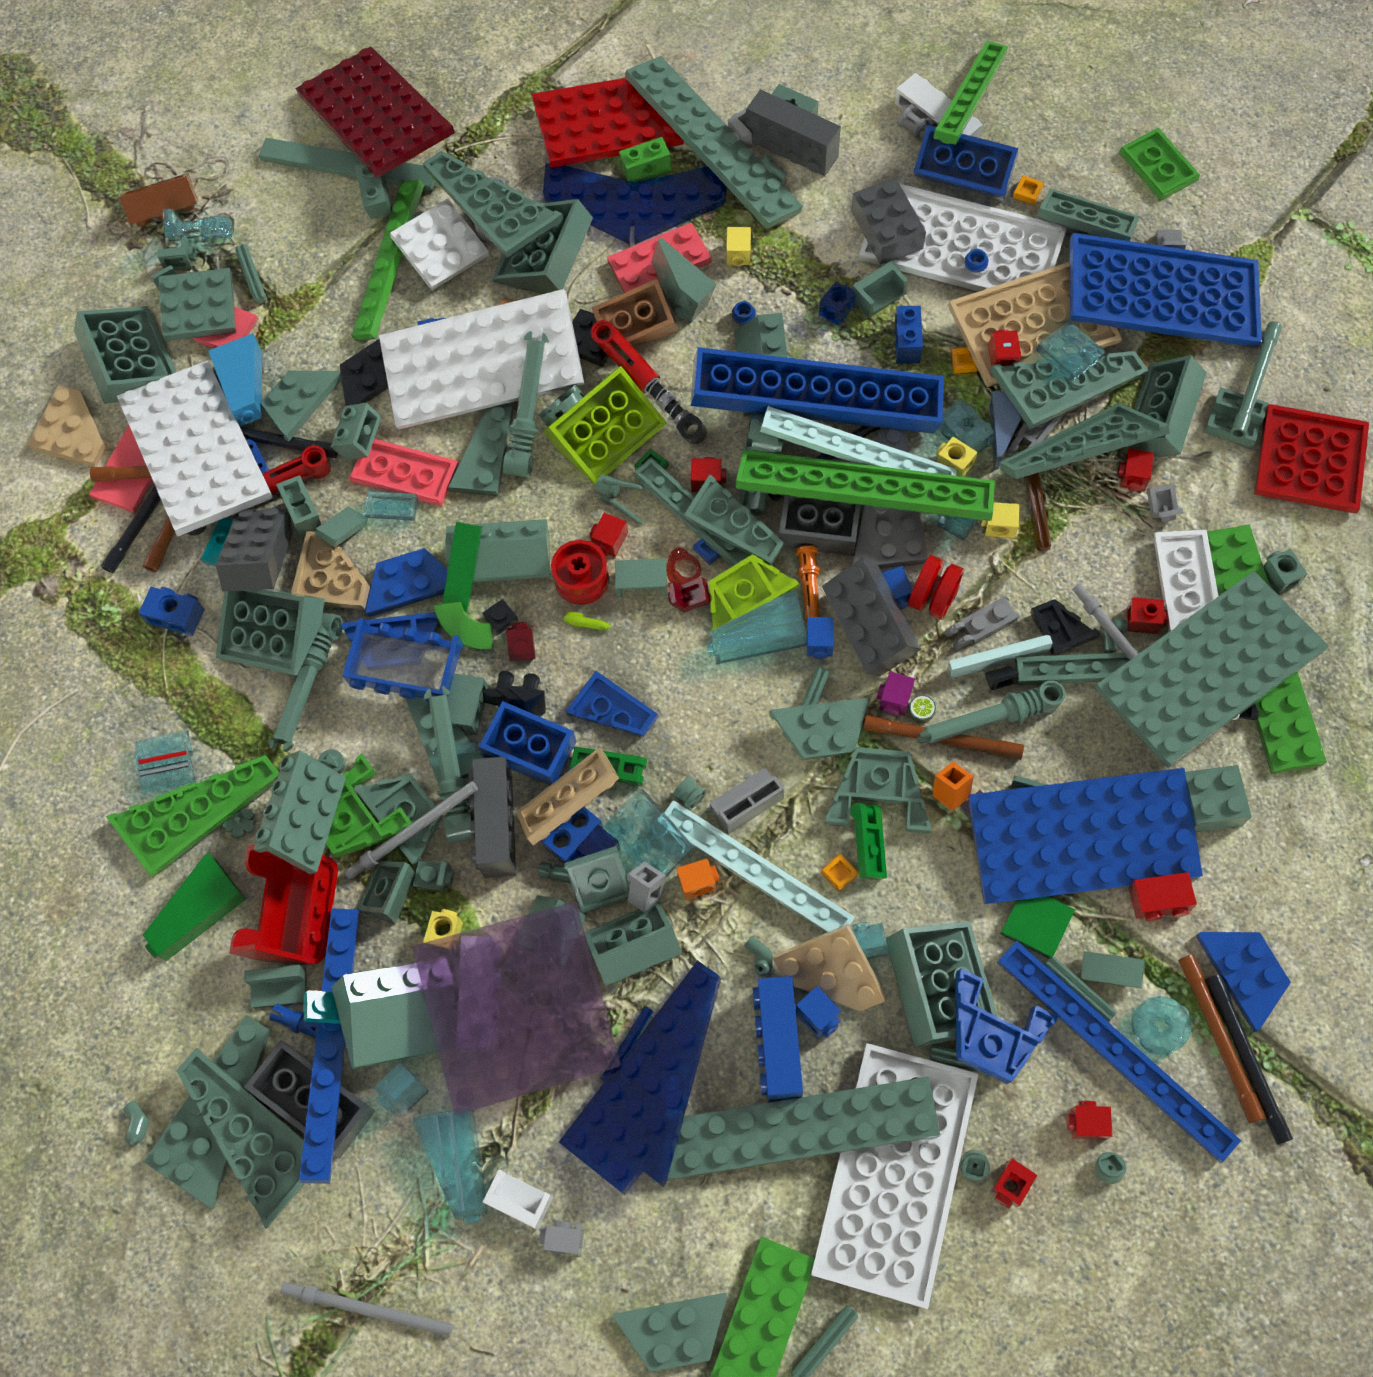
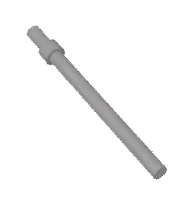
M1081 583L1077 584L1072 590L1083 602V608L1087 613L1096 618L1129 660L1137 656L1136 650L1101 609V603L1096 597L1092 598Z
M471 781L378 848L364 853L360 856L358 862L345 870L346 876L352 879L365 869L370 870L379 863V859L478 790L476 784Z
M283 1282L280 1294L302 1299V1303L309 1305L318 1303L449 1337L453 1331L454 1325L319 1291V1287L308 1284L306 1287Z

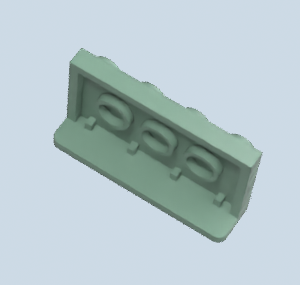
M300 750L286 755L279 764L280 771L277 780L272 785V795L269 804L264 809V819L261 828L255 835L256 843L254 850L259 853L268 851L303 871L313 874L318 870L346 777Z

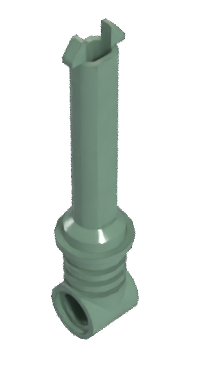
M529 331L524 336V340L528 341L517 415L512 420V425H508L510 435H513V438H509L512 444H509L508 447L511 450L506 451L503 461L504 475L524 478L530 477L533 467V455L529 451L533 450V447H530V445H533L534 441H531V439H534L535 435L538 434V429H536V423L533 419L545 343H549L545 333L542 334V341L532 340V331Z
M323 613L321 626L295 678L274 737L268 740L272 750H275L277 743L284 744V752H288L294 746L291 742L317 672L328 665L327 656L332 642L337 640L342 633L341 623L343 621L341 616L337 614Z
M1053 680L1046 681L1040 687L1027 690L1026 692L1017 694L1009 692L1000 704L926 726L924 731L919 733L921 737H917L918 743L928 741L931 744L1004 720L1020 724L1027 717H1032L1039 713L1051 714L1055 712L1065 699L1066 692L1062 684ZM1044 694L1051 695L1054 701L1048 700Z
M442 686L443 695L432 697L431 689H427L424 699H429L442 775V782L439 785L440 790L437 791V795L444 801L466 785V781L461 778L448 705L447 695H451V692L445 686ZM464 799L445 813L448 814L444 818V826L449 844L475 839V836H471L470 821L474 820L473 815L467 811L470 810V806H466V803H469V799Z

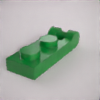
M574 746L570 770L593 753L595 749ZM603 751L619 777L616 782L628 783L632 786L643 785L644 777L642 772L647 765L646 758ZM625 765L633 767L632 773L624 772Z
M854 803L851 806L850 813L852 818L855 819L859 878L885 879L887 878L881 808L878 805H868L866 807L865 804Z

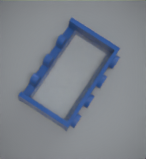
M359 618L342 676L350 687L357 690H364L367 687L374 689L375 692L389 695L390 692L399 693V696L403 698L414 699L415 697L424 698L427 689H431L432 697L443 695L442 686L450 690L460 652L464 645L460 637L456 635L453 636L452 641L443 640L440 634L430 632L429 637L418 635L412 628H405L404 632L394 631L390 625L380 623L379 628L368 626L364 619Z

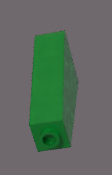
M209 852L203 856L144 932L143 937L148 942L145 947L154 958L159 956L168 961L246 900L220 863Z

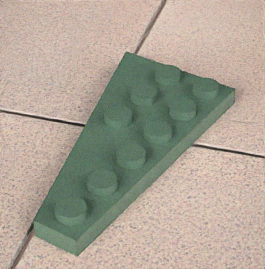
M1130 351L1109 353L1104 357L1089 355L1084 356L1083 359H1073V357L1037 360L1036 363L1031 364L1016 362L1011 366L995 364L990 368V372L1029 429H1032L1144 376L1148 369L1137 353Z
M1117 403L1001 461L1000 469L1015 479L1168 435L1170 434L1169 425Z
M245 1015L213 1062L241 1086L245 1087L257 1071L258 1065L261 1064L271 1031ZM189 1095L143 1162L208 1207L215 1209L216 1196L221 1182L223 1183L228 1161L218 1146L211 1129L205 1123L198 1106Z
M195 1048L176 1071L192 1100L198 1106L205 1123L215 1136L216 1142L235 1176L245 1189L252 1206L258 1212L265 1229H268L305 1184L299 1181L304 1138L202 1051Z

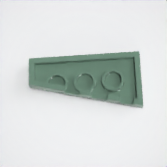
M711 474L684 514V519L745 553L757 556L768 565H773L784 547V542L765 524L758 521L751 514V511L744 505L742 506L726 488L724 489L717 483Z
M421 697L406 699L438 785H440L442 775L429 702ZM452 725L461 778L465 779L469 777V769L473 768V759H482L483 757L459 726Z

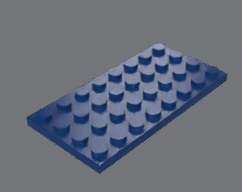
M1073 233L1070 238V321L1259 347L1262 343L1258 260Z
M1185 768L968 795L984 904L1131 886L1134 880L1189 872L1190 878L1203 876Z

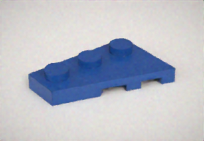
M598 671L594 672L565 711L567 715L642 737L646 735L659 717L655 711Z

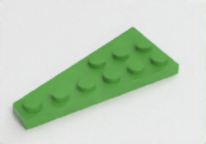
M264 755L235 766L231 771L223 774H214L205 781L197 784L195 782L157 796L153 801L142 805L136 804L129 807L127 811L119 814L113 813L106 816V818L149 875L154 877L270 788L277 780L279 771L268 757Z

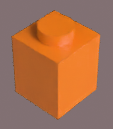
M952 761L935 775L932 796L954 811L968 799V795H971L974 776Z

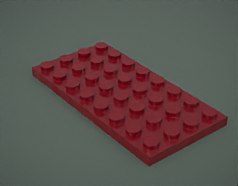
M371 46L360 50L358 54L349 59L342 60L340 64L331 69L324 70L320 75L311 80L304 81L302 85L295 88L299 97L376 179L455 134L453 125Z

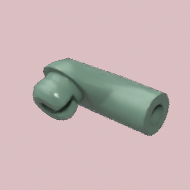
M764 155L760 161L765 166L766 171L773 174L782 183L787 173L773 164L774 161L771 156Z
M751 936L744 947L755 955L754 970L756 974L766 976L771 973L773 968L772 951L754 936Z

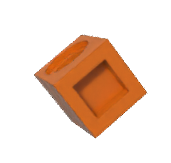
M708 858L676 868L685 900L716 891V882L720 881L716 866H710Z

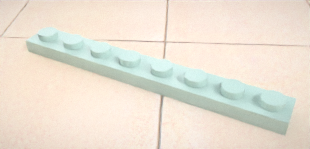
M770 406L765 411L760 428L762 433L852 463L954 476L957 474V469Z
M674 800L658 821L661 827L823 932H830L846 924L851 926L854 922L855 917Z

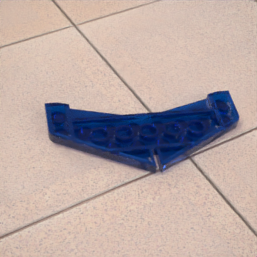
M545 163L543 196L545 203L578 199L593 217L591 226L630 244L631 226H635L634 244H637L723 206L727 199V187L708 166L640 182H631L566 165L550 168V164Z

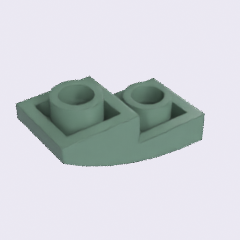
M1084 951L1081 980L1142 989L1145 960Z

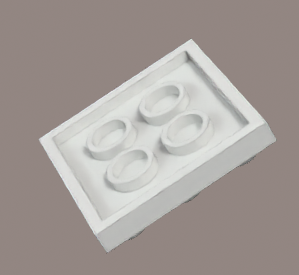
M448 198L390 232L391 239L431 291L489 256L487 248Z

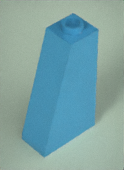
M252 333L208 350L230 410L239 427L261 419L262 350L254 334Z

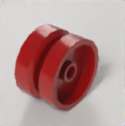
M581 539L569 541L558 548L553 555L551 569L556 590L560 596L569 603L577 605L590 604L600 599L607 591L610 581L606 557L601 548L591 541Z
M930 554L914 585L908 606L922 611L931 598L928 610L929 615L942 621L955 600L965 569L951 564L946 568L943 576H941L944 567L943 559Z

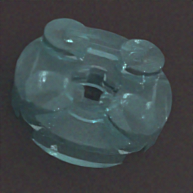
M1156 996L1148 998L1136 1008L1132 1016L1131 1026L1134 1035L1136 1034L1137 1039L1141 1042L1139 1044L1151 1053L1167 1055L1178 1051L1187 1043L1190 1037L1191 1021L1188 1010L1181 1006L1179 1002L1169 997ZM1161 1018L1169 1026L1163 1033L1158 1032V1026L1154 1025V1021H1159Z

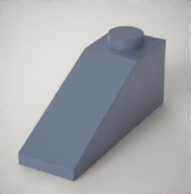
M992 391L989 410L994 468H999L1000 462L1003 461L1021 424L1022 417L1004 391Z

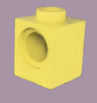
M727 227V265H750L751 227Z
M952 437L947 444L944 442L936 452L938 456L937 463L957 469L956 476L965 477L974 466L978 452ZM951 456H955V457H958L959 459L955 460V459H952V458H950V457H951Z
M994 502L992 521L981 520L980 523L981 526L985 527L984 536L1015 538L1019 527V504Z
M441 909V913L432 911L423 941L428 949L450 954L455 953L463 925L461 919L457 917V913L446 909ZM442 925H450V931L446 935H438V930Z

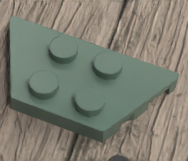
M288 371L261 402L264 412L271 418L276 428H279L286 441L289 442L342 380L341 372Z
M868 698L772 709L769 711V716L772 720L775 719L783 730L782 734L794 746V751L801 760L847 755L854 753L869 701Z
M411 774L398 776L395 779L379 780L376 784L367 786L360 784L354 787L379 822L401 807L413 823L436 807ZM443 815L399 845V848L414 867L418 865V860L421 859Z
M720 1293L615 1313L613 1315L615 1321L649 1371L664 1370L710 1361L727 1294Z

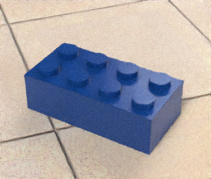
M927 125L913 171L915 176L1005 199L1019 154L1018 148L965 134L961 135L956 145L952 143L946 144L941 140L934 139L936 127Z
M792 976L758 979V987H753L754 1010H760V1016H755L756 1038H762V1044L758 1045L759 1067H765V1074H760L761 1095H767L768 1103L801 1098L803 1096Z

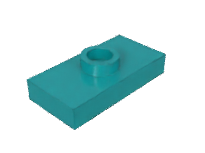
M223 518L218 520L201 557L203 563L216 566L233 523L232 519Z

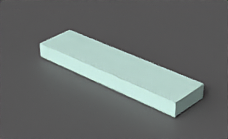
M1045 635L950 660L947 674L949 679L1013 663L1016 657L1047 654L1053 643L1050 635Z

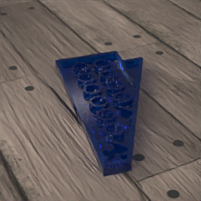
M699 961L694 964L559 1141L563 1147L623 1195H626L642 1172L662 1187L667 1182L721 978L717 973Z

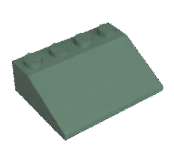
M578 199L543 203L545 208L553 212L556 210L562 213L563 220L508 258L503 254L492 280L495 283L540 294L562 290L593 219Z
M148 306L77 311L74 333L104 404L119 402L117 395L176 373Z
M276 589L224 591L216 658L297 675L321 626L325 599Z
M970 921L903 928L885 938L914 1048L956 1040V972L961 968L984 979L976 1006L997 1016Z
M447 958L343 975L332 986L352 1069L456 1049L455 993Z

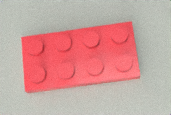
M692 222L607 257V262L624 293L655 279L659 280L651 261L660 238H663L697 268L711 263V256Z

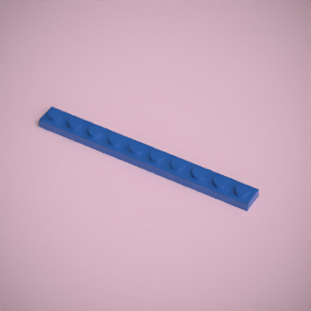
M331 908L322 992H333L332 986L343 975L353 974L360 916L359 909ZM318 1023L299 1177L300 1183L330 1184L346 1044L341 1024Z
M1018 941L998 960L997 963L1053 1014L1057 1015L1062 1022L1219 1163L1224 1162L1242 1141Z

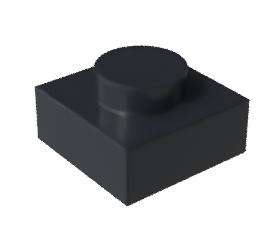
M501 599L482 613L497 635L511 627L512 623L519 621L504 599Z

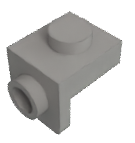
M746 109L728 119V127L736 135L737 141L741 140L748 149H751L752 133L746 127Z
M1174 483L1146 489L1151 518H1160L1161 522L1176 520L1177 514L1184 513L1183 508H1178Z

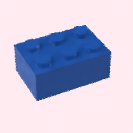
M502 701L479 745V749L484 758L505 757L510 769L551 785L558 780L577 741L573 730Z

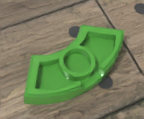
M461 601L434 605L440 624L452 638L454 635L459 636L463 645L471 648H494L490 623H481L470 618L464 611Z

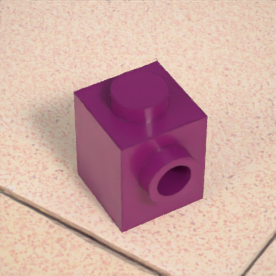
M889 671L886 685L880 684L876 699L881 700L879 709L892 716H905L915 678Z

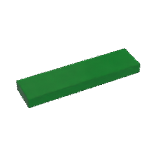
M456 522L442 604L461 601L464 611L468 614L483 526Z

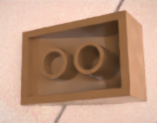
M658 279L592 307L597 322L607 320L612 323L632 346L654 341L680 330L665 290ZM605 331L602 334L603 339H607L610 336V331ZM618 345L615 347L616 350L621 349Z

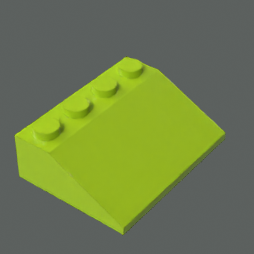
M620 366L542 432L566 459L596 485L598 478L602 474L608 475L663 428L667 422L622 366Z

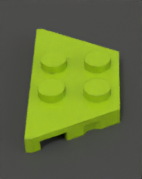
M753 554L709 581L713 635L718 637L800 587L799 583Z

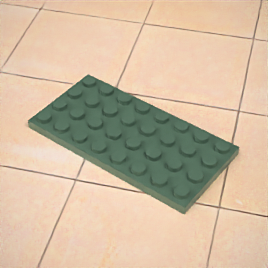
M1253 571L1099 682L1095 690L1169 768L1326 651L1329 645Z

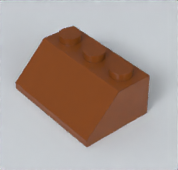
M189 173L125 192L119 197L130 225L136 223L137 227L151 223L150 218L156 216L159 217V220L173 216L172 211L178 209L182 213L195 209L194 204L198 202Z

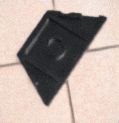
M380 339L340 364L345 406L367 403L388 389Z

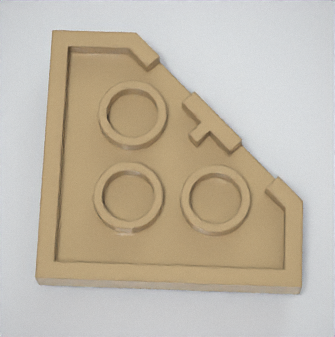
M58 385L28 446L34 451L97 467L106 449V445L100 436L95 420L80 390Z
M306 531L291 592L325 599L324 606L365 610L370 586L339 545L334 547L317 537L315 532Z
M849 924L775 954L773 957L782 977L792 976L793 986L811 992L818 986L831 1001L852 1009L863 1011L886 1000V995Z

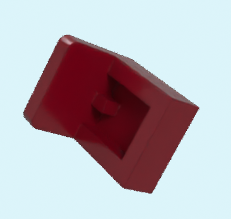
M703 577L682 585H678L674 581L668 583L670 591L668 599L670 604L684 613L711 602L707 580Z
M527 622L512 623V627L506 630L509 661L536 658L533 625L527 626Z

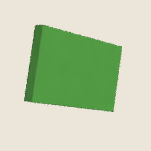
M1159 128L1120 148V155L1160 201L1199 180L1200 174Z

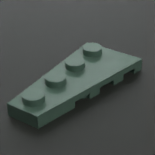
M498 405L486 408L448 486L450 492L498 496L503 472V461L510 434L508 425L512 423L514 412L512 406Z

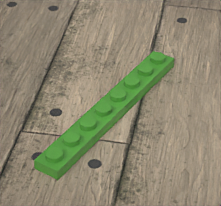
M986 41L936 127L934 139L941 140L946 144H957L1004 60L1008 46Z
M419 179L401 182L351 335L356 341L376 339L403 254L391 239L390 232L414 219L424 188V184Z

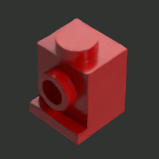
M1013 1158L1010 1159L991 1190L997 1194L994 1199L1009 1209L1012 1205L1019 1207L1038 1175ZM1008 1181H1013L1016 1184L1014 1192H1010L1006 1188Z

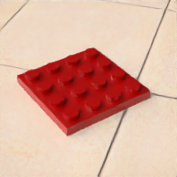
M1268 404L1264 417L1254 495L1357 514L1361 504L1369 422Z

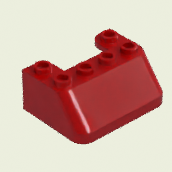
M255 844L247 846L245 866L248 872L254 876L265 878L266 881L257 931L248 928L237 930L232 936L229 954L272 963L303 965L320 963L324 959L327 949L331 908H333L338 876L336 862L331 857L322 855L317 872L309 874L268 851L261 853L255 851Z

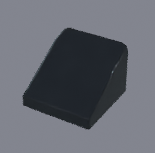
M1009 666L985 673L989 688L992 691L1014 685L1019 675L1017 669Z

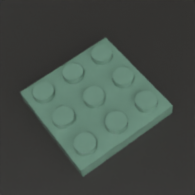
M230 268L159 276L161 323L164 341L236 333L233 282Z

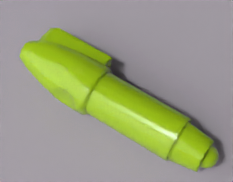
M567 611L566 616L563 618L566 623L576 627L596 630H608L611 628L609 623L603 620L584 617L582 613Z

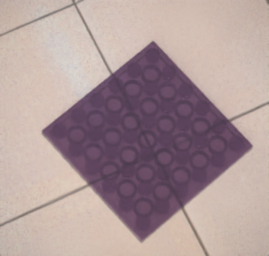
M576 901L412 946L454 1115L621 1066Z

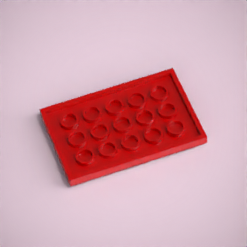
M626 78L532 94V102L550 168L620 156L619 151L660 137L663 138L667 147L684 145V140Z

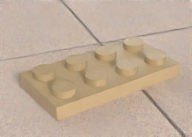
M600 747L516 812L527 839L533 845L548 837L551 831L560 824L567 822L582 807L588 806L596 796L604 790L610 789L619 779L608 757Z

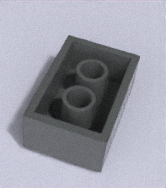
M896 178L852 194L851 212L880 265L924 248L926 231Z
M785 495L779 538L784 542V547L797 549L802 546H815L820 552L854 556L860 504Z

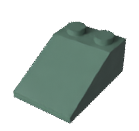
M660 238L651 263L665 290L672 309L680 319L686 320L691 324L708 305L716 283L663 238Z

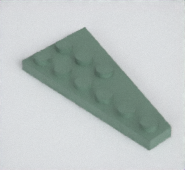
M440 151L423 163L424 169L506 258L563 220L562 213L556 210L553 212L545 208L543 203L539 201L534 202L526 198L522 192L495 178L491 180L483 172L470 169L465 166L464 162L443 151Z

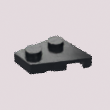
M1056 599L1031 608L1030 614L1042 636L1050 635L1053 644L1050 651L1052 655L1060 654L1099 638L1100 632L1096 628L1093 630L1080 621L1081 618L1078 615L1068 611Z

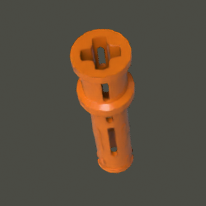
M802 546L795 551L799 559L797 575L802 579L804 622L806 623L808 617H820L817 586L820 568L817 567L816 555L818 554V548L815 546Z

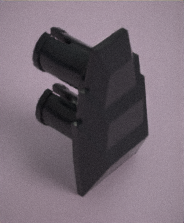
M501 671L498 674L496 688L482 691L483 702L496 705L498 708L503 701L532 714L546 713L545 691L537 690L540 677L536 674H526L523 686L518 687L512 686L514 681L513 673Z

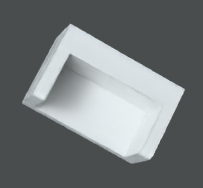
M498 1170L483 1203L538 1230L554 1197Z

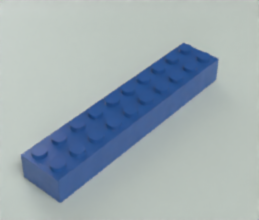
M698 347L693 363L691 406L765 414L767 407L770 406L809 420L934 434L942 424L944 376Z

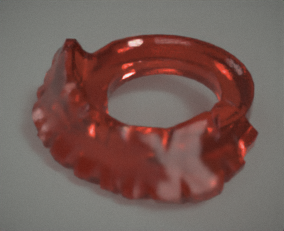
M677 547L669 555L666 570L667 577L670 582L674 581L678 585L690 582L701 576V564L695 556L688 554L687 550ZM682 560H690L695 564L697 572L693 577H683L675 570V563Z

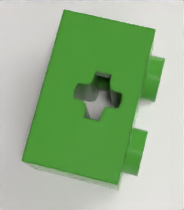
M662 137L619 151L621 170L628 186L672 172L670 152Z

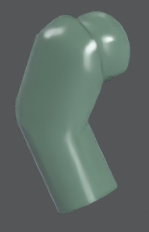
M1119 617L1111 620L1121 633L1127 631L1128 623L1126 620ZM1103 629L1101 635L1104 653H1116L1117 644Z
M131 1101L123 1108V1111L131 1120L125 1134V1141L133 1146L144 1139L149 1119L137 1102Z

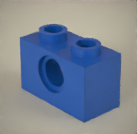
M150 587L140 608L139 615L147 624L193 636L205 609L194 595L184 593V595L176 594L173 590L166 587H161L160 589ZM177 606L175 610L169 612L171 608Z
M818 986L796 1005L797 1018L817 1039H820L823 1035L828 1038L838 1029L841 1010Z

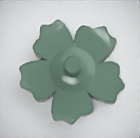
M251 809L239 811L224 822L223 827L228 832H231L233 838L243 837L245 832L252 833L255 829V822L253 821L255 814Z

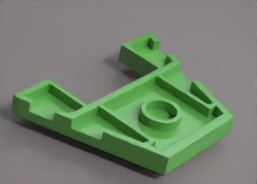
M362 753L355 759L356 764L349 772L345 771L343 774L346 780L326 841V845L336 858L388 840L412 824L401 807L377 823L358 797L354 787L365 783L377 774Z

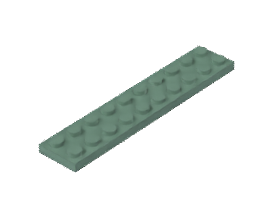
M662 56L626 70L625 78L766 229L801 213L803 206L773 174L766 171L761 161L741 140L737 141V137Z
M929 1077L645 1123L652 1182L654 1183L940 1137Z

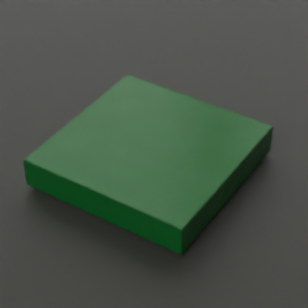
M1049 896L1016 900L1001 935L1014 942L1018 941L1022 946L1050 959L1054 956L1075 909Z

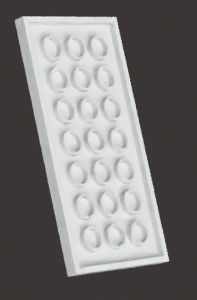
M900 184L926 231L924 248L922 250L891 261L900 271L979 292L1055 267L1067 230L1066 226ZM865 238L858 260L880 265ZM973 249L983 250L989 259L987 268L982 272H971L965 267V256Z
M562 289L379 335L396 428L404 429L519 401L528 341L524 340V336L529 331L533 332L532 340L542 341L543 333L549 339V343H545L537 396L568 389L574 385H584L566 291Z
M208 360L160 378L158 381L150 382L147 385L117 395L177 536L273 498Z
M866 1043L856 1088L929 1077L940 1137L840 1153L811 1276L928 1309L978 1073Z

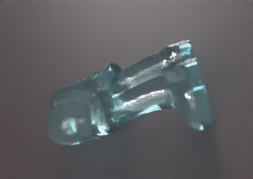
M164 208L163 227L165 236L169 241H181V237H187V239L201 237L202 240L209 238H231L234 234V226L228 217L210 216L196 221H181L173 209Z

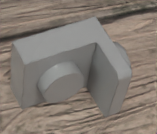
M1181 230L1156 231V245L1179 249L1186 248V241H1182Z

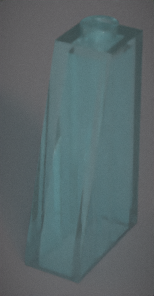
M796 590L789 591L710 631L711 641L706 642L709 657L714 656L717 665L807 646V633Z
M470 1107L414 1117L413 1124L454 1218L463 1220L464 1225L481 1222V1216L488 1215L487 1204L483 1203L486 1195L474 1110Z

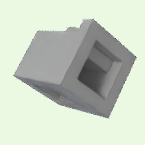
M643 862L627 875V878L631 880L628 885L629 894L627 901L645 912L661 899L666 878L665 874L648 863Z
M555 1221L554 1226L542 1225L539 1243L544 1244V1251L581 1256L585 1225L576 1223V1229H572V1223Z

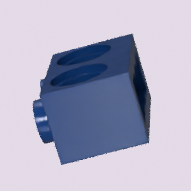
M896 306L894 320L896 363H920L923 350L921 306Z
M582 807L567 822L560 824L551 831L548 837L541 840L548 852L564 864L578 858L603 829L602 821L587 808ZM578 818L586 820L585 825L582 827H574L573 822ZM558 839H568L569 841L566 846L562 848L555 846Z

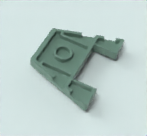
M856 747L840 787L833 799V803L825 817V824L849 827L851 800L906 804V832L930 834L931 824L928 821L925 803L920 793L919 782L910 752Z

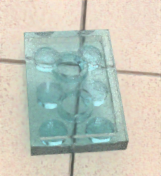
M638 789L604 825L605 829L637 866L646 862L665 874L666 877L695 848L644 789Z

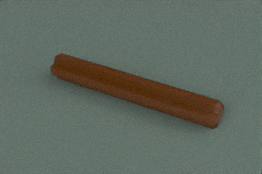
M1035 473L1024 478L1036 547L1041 552L1050 550L1051 539L1039 473Z

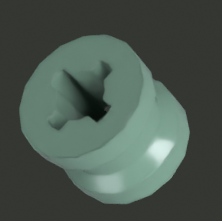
M689 776L678 785L673 796L677 800L681 799L684 802V806L691 810L700 803L707 790L703 787H698L695 784V779Z

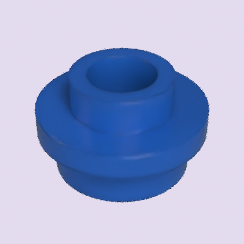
M981 249L971 250L964 260L965 267L975 273L984 271L989 262L986 253Z
M746 301L737 303L732 309V318L740 325H744L756 316L755 308Z

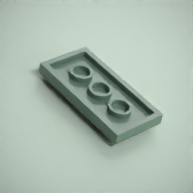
M1051 188L1037 214V217L1043 218L1046 222H1056L1065 225L1071 230H1081L1091 236L1125 241L1131 240L1140 216Z

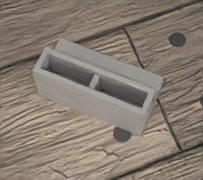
M764 768L710 802V809L726 832L730 834L783 800L784 788L776 776L772 777L767 769Z

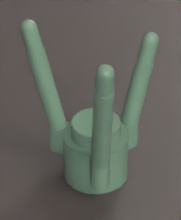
M602 474L598 478L595 488L596 493L601 494L600 500L609 503L627 517L642 525L643 521L611 499V497H616L621 487L637 490L647 489L641 484L618 480Z

